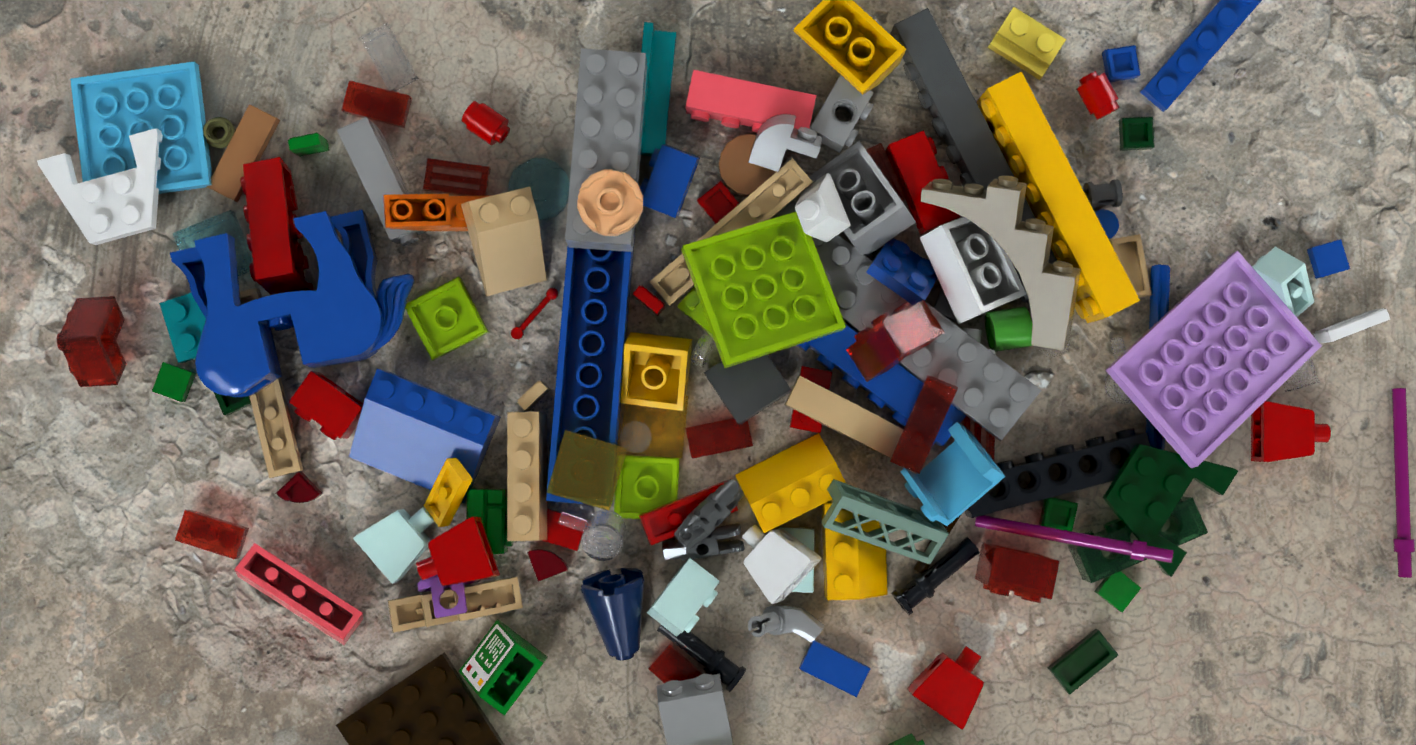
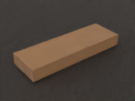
M249 104L211 177L212 185L206 187L238 202L243 193L240 183L241 177L244 176L243 164L260 160L280 120Z

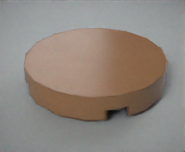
M754 134L740 135L729 141L721 152L718 166L720 177L724 184L737 195L746 197L777 172L748 163L756 138Z

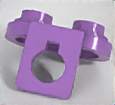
M438 575L425 580L420 579L417 586L419 592L431 591L434 615L436 618L466 613L467 603L464 585L476 583L482 579L442 586ZM446 588H451L458 595V603L451 609L444 608L440 603V597Z

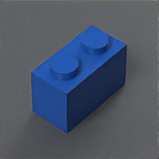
M662 144L660 149L655 148L649 162V166L653 167L649 179L644 178L640 186L643 195V206L674 218L678 217L700 157L667 144Z

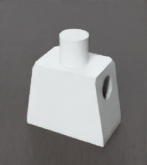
M753 525L742 537L753 548L751 553L744 559V565L771 604L784 601L822 559L817 553L782 528L773 529L766 535L757 525Z

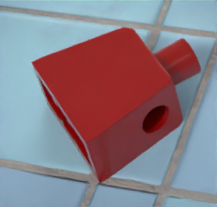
M1265 401L1251 414V461L1272 462L1312 456L1315 452V442H1329L1331 437L1330 426L1328 424L1315 423V413L1313 410Z
M470 517L430 540L428 547L431 557L416 562L417 571L422 580L438 575L442 586L500 575L481 517Z
M967 646L964 647L956 661L942 652L907 689L914 697L963 730L984 685V682L972 673L982 657Z

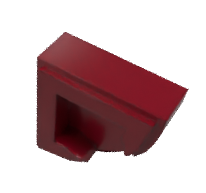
M300 471L275 494L285 501L304 503L317 499L323 493Z
M534 549L527 552L538 582L569 570L565 561L553 552L543 549Z

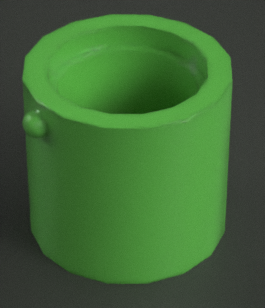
M1026 307L986 313L985 330L990 349L998 352L1032 346V320Z

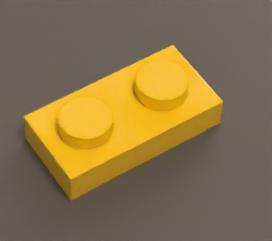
M457 458L446 459L424 504V507L438 527L450 526L473 480Z

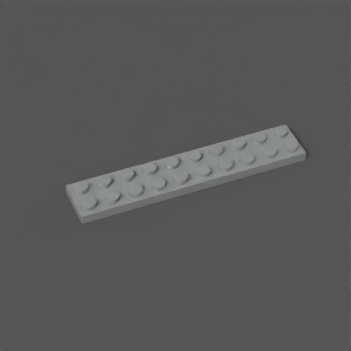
M790 202L773 218L796 212V202ZM839 235L828 242L812 237L843 320L992 436L1002 441L1042 390L924 301L920 308L917 309L866 273L873 261L864 254L861 256L855 247Z

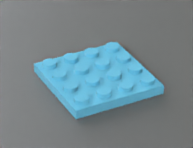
M179 63L70 79L83 182L136 168L137 165L129 135L157 128L162 131L163 135L162 143L159 142L158 157L161 158L160 170L157 171L156 188L159 189V194L205 188L212 185L209 144L203 132L206 119L200 71L197 63Z

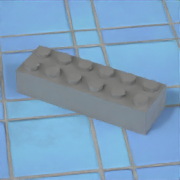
M581 48L565 241L569 248L633 252L635 226L630 231L618 236H603L595 233L583 223L577 209V200L582 183L591 174L604 169L627 173L638 183L647 77L646 53Z

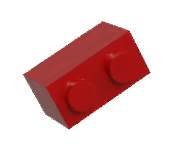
M310 371L289 400V403L296 407L294 412L308 422H311L313 419L322 426L320 431L333 440L337 438L348 439L358 425L363 403L322 373Z

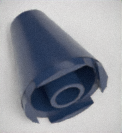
M620 568L621 574L611 575L610 569L603 570L582 580L583 585H581V592L608 654L620 661L633 658L634 653L640 649L644 577L643 572L636 568Z

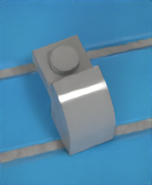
M781 114L774 116L764 122L759 128L748 163L779 172L786 149L817 159L822 137L818 136L814 130L806 127L794 128L795 115Z

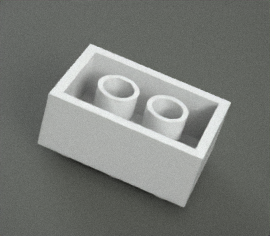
M965 217L956 219L920 237L958 324L1026 295L1007 253L987 232Z

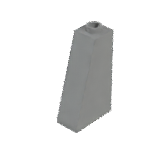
M365 117L337 129L385 228L383 195L409 194L383 132ZM385 228L389 239L397 245L401 243L402 246L418 241L420 239L418 235L426 232Z

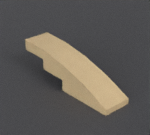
M801 376L797 377L784 404L893 460L907 431Z
M518 577L465 585L467 612L448 617H435L431 592L387 600L392 631L395 633L423 626L429 627L458 620L464 621L521 609L523 605ZM451 588L444 589L445 592L440 597L441 605L446 609L454 608L458 603L457 593L451 590Z

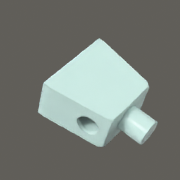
M425 507L418 510L412 517L404 509H401L357 534L353 539L387 579L394 584L407 574L428 548L430 538L424 533V530L435 521Z

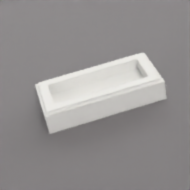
M1384 308L1371 310L1318 330L1314 336L1320 344L1333 342L1390 320L1387 309Z

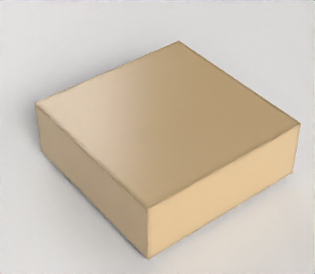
M537 381L517 400V403L525 411H530L551 389L545 382Z

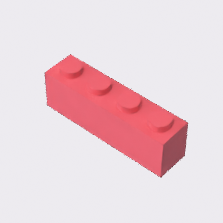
M693 70L686 102V114H690L692 119L701 122H709V118L719 120L723 126L730 128H739L740 125L752 127V131L755 133L758 132L762 124L768 119L781 114H791L796 116L794 128L806 127L810 129L816 95Z
M256 543L253 544L234 569L239 578L343 645L347 643L363 620V613Z

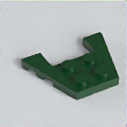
M1136 444L1104 494L1103 499L1139 541L1147 542L1148 546L1173 550L1172 563L1155 560L1161 571L1167 576L1172 577L1187 552L1161 536L1159 532L1193 479L1216 494L1224 495L1238 470L1208 461H1203L1198 467L1190 468L1177 453Z

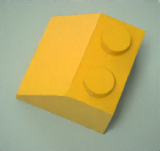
M630 332L624 343L620 403L683 411L690 372L693 339Z

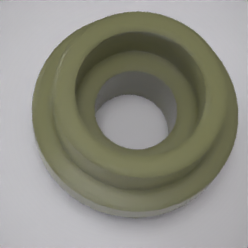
M223 117L210 119L203 129L207 143L218 149L226 148L236 131L232 122ZM219 129L225 130L222 138H217L216 134Z

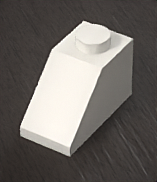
M829 173L820 177L804 190L795 205V210L804 233L824 242L830 241L851 226Z

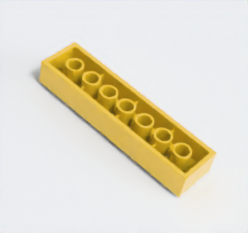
M1022 71L987 88L977 100V104L1014 177L1018 178V182L1027 183L1025 198L1035 218L1045 221V225L1054 226L1051 249L1057 261L1069 262L1073 267L1081 268L1075 309L1080 318L1086 319L1087 323L1107 318L1139 302L1140 299Z

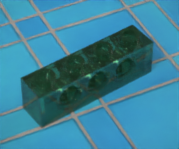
M1185 496L1181 497L1171 513L1169 528L1164 532L1162 530L1159 532L1161 536L1176 546L1208 533L1193 497ZM1115 519L1104 524L1105 529L1095 534L1093 531L1083 533L1131 542L1130 536L1132 532L1127 529L1120 519ZM1072 544L1068 545L1082 580L1089 583H1094L1142 562L1130 559V555L1111 552L1109 556L1104 557L1101 550Z

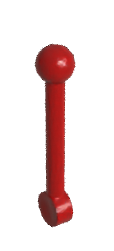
M549 288L547 290L546 297L519 327H514L511 330L512 338L519 340L524 336V330L550 300L558 297L557 289Z

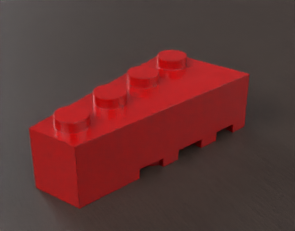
M281 157L243 164L244 176L241 177L240 183L247 200V205H244L243 212L250 229V233L246 235V241L250 252H252L253 263L249 264V270L253 281L262 286L270 295L313 290L312 283H308L304 276V269H309L308 258L306 255L304 256L303 249L298 243V239L304 237L295 228L293 220L297 216L292 211L298 210L290 168Z

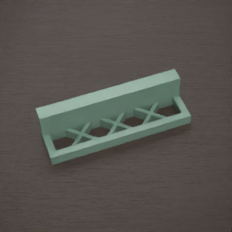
M833 479L827 489L833 499V503L821 521L824 528L927 564H931L949 535L941 522L937 520L934 522L930 521L922 511L835 479ZM842 508L851 511L854 517L842 523L834 521ZM872 520L879 521L881 528L870 532L862 530L861 524ZM900 529L906 532L907 537L895 542L889 540V533ZM924 539L932 540L925 552L915 549L914 543Z

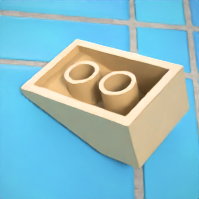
M530 186L461 204L486 296L547 280L539 218Z

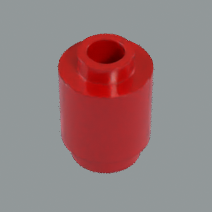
M1094 71L1079 80L1081 86L1076 90L1089 114H1094L1096 120L1120 108L1117 103L1119 98L1105 73L1098 75Z
M472 102L462 116L461 121L466 124V129L491 146L497 142L501 144L510 132V128L507 127L509 120L485 103Z

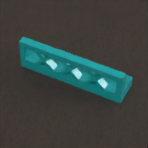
M644 22L641 53H646L647 77L640 155L652 156L655 148L660 149L662 144H666L676 46V32L656 31L654 23Z

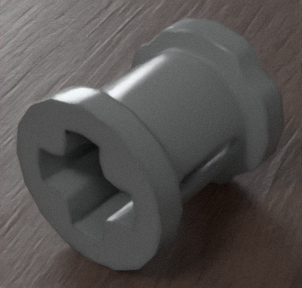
M1118 179L1112 180L1110 183L1094 185L1092 182H1086L1083 186V191L1093 210L1095 206L1112 205V207H1119L1122 204V186Z

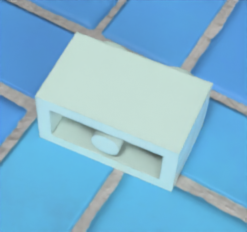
M689 558L683 563L646 613L675 636H678L683 631L689 633L700 619L696 613L703 605L707 608L717 596L718 592L714 589L720 581Z

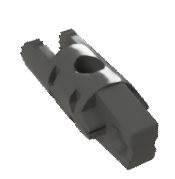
M734 479L724 482V485H721L714 493H710L686 517L674 533L677 540L689 550L709 536L731 514V511L738 505V502H741L744 495L738 482Z
M739 523L718 526L709 536L689 550L677 538L662 541L664 559L681 558V561H687L689 558L693 560L744 551V542L741 540L718 542V539L739 535L741 533V526Z

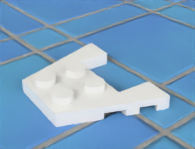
M155 128L129 135L137 165L136 168L77 183L70 155L63 153L37 160L38 166L90 244L98 245L156 229L159 189L156 188L157 171L160 170L161 158L158 157L159 142L162 143L163 136L161 130Z

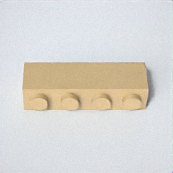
M507 412V541L547 540V414L541 412Z

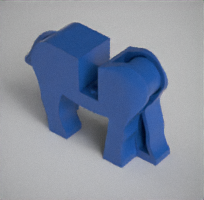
M363 210L330 216L326 211L293 218L295 228L308 240L317 257L319 278L316 291L278 293L241 304L235 238L228 233L194 240L196 247L170 252L172 263L178 266L185 274L192 296L206 318L195 365L200 380L207 388L220 395L248 397L282 377L271 328H275V331H281L294 327L303 365L311 368L365 360L376 354L382 346L394 337L403 321L407 298L414 284V276L407 273L383 279L376 292L375 274L378 260L367 216ZM336 230L340 232L343 244L340 242Z

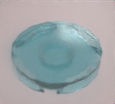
M532 158L519 165L513 171L509 180L508 192L530 186L539 220H548L556 217L566 208L569 198L570 181L567 173L558 163L547 158Z

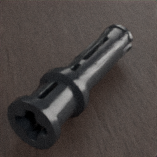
M966 537L958 546L948 552L924 573H915L912 576L913 580L901 590H894L891 593L908 615L912 614V609L926 597H933L934 589L969 560L980 553L979 549Z
M662 625L657 629L658 632L662 633L702 664L705 674L714 675L720 673L721 682L726 685L728 692L732 691L746 672V668L743 666L739 668L726 658L723 650H713L692 632L687 633L683 631L678 636H675Z

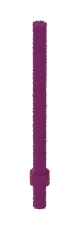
M1406 388L1392 389L1397 539H1393L1394 552H1397L1398 577L1412 578L1411 552H1415V539H1411Z
M985 515L978 516L975 520L976 527L1130 555V559L1144 561V558L1172 563L1173 550L1148 546L1147 542L1133 540L1132 543Z

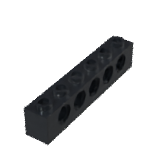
M1130 428L1115 432L1116 438L1105 441L1104 436L1085 440L1086 446L1076 449L1074 444L1055 448L1056 454L1044 457L1043 452L1024 456L1026 462L1014 465L1013 460L996 463L1006 476L999 482V493L995 496H990L987 492L965 511L967 517L974 518L1111 482L1115 479L1136 444L1150 446L1147 433H1135V429ZM1115 447L1121 453L1120 461L1117 464H1113L1110 460V452ZM1084 455L1088 456L1091 461V466L1086 472H1083L1079 467V461ZM1054 463L1058 464L1061 470L1060 476L1056 480H1052L1048 474L1049 467ZM1023 471L1028 472L1031 478L1030 484L1026 488H1021L1018 484V476Z

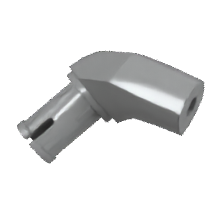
M774 605L767 607L762 615L752 617L748 622L749 631L755 628L758 629L751 633L755 637H761L767 633L780 635L794 632L812 643L822 632L824 624L804 608Z

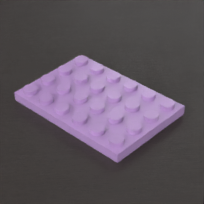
M1236 251L1228 256L1105 371L1190 468L1198 467L1322 345L1245 258Z

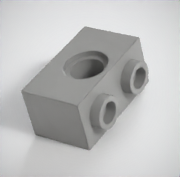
M840 75L810 129L822 137V144L839 153L844 145L850 148L859 132L854 127L859 119L864 121L867 119L874 106L873 103L869 102L874 92L868 91L862 95ZM844 109L850 113L851 120L847 122L839 121L835 116V112Z

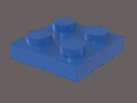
M895 238L883 245L866 273L917 309L924 303L938 279L930 260L920 257L910 250L906 243Z

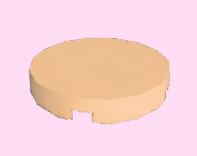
M604 169L591 174L582 183L578 194L577 209L583 223L591 231L603 236H618L630 231L638 223L643 212V195L638 183L629 174L622 171Z

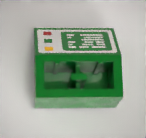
M497 619L459 672L481 699L505 716L548 656Z

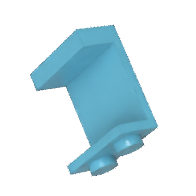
M958 422L948 429L955 441L921 471L915 474L905 467L900 471L907 481L904 484L905 488L913 497L919 498L923 503L920 508L924 515L930 521L934 522L937 520L946 526L1006 477L973 433Z

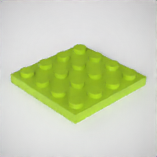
M797 212L682 246L683 256L724 368L827 336L846 328L812 236L804 233Z

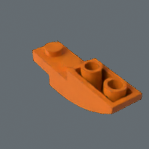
M383 195L385 228L416 231H468L461 204L492 195Z

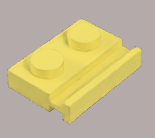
M1013 7L987 48L1040 80L1066 39Z

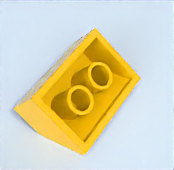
M822 0L793 30L862 95L878 86L900 64L906 52L904 46L853 0Z
M819 433L735 474L763 533L832 500L827 489L833 479L846 483Z
M828 501L821 505L822 520L833 501ZM842 508L834 521L842 523L854 517L851 511ZM876 520L861 524L862 530L865 532L881 528L879 521ZM822 525L825 598L827 600H860L887 595L886 549L824 528Z

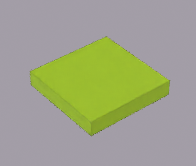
M460 276L406 303L405 309L433 361L489 333Z
M617 455L614 518L640 519V514L677 500L680 458Z

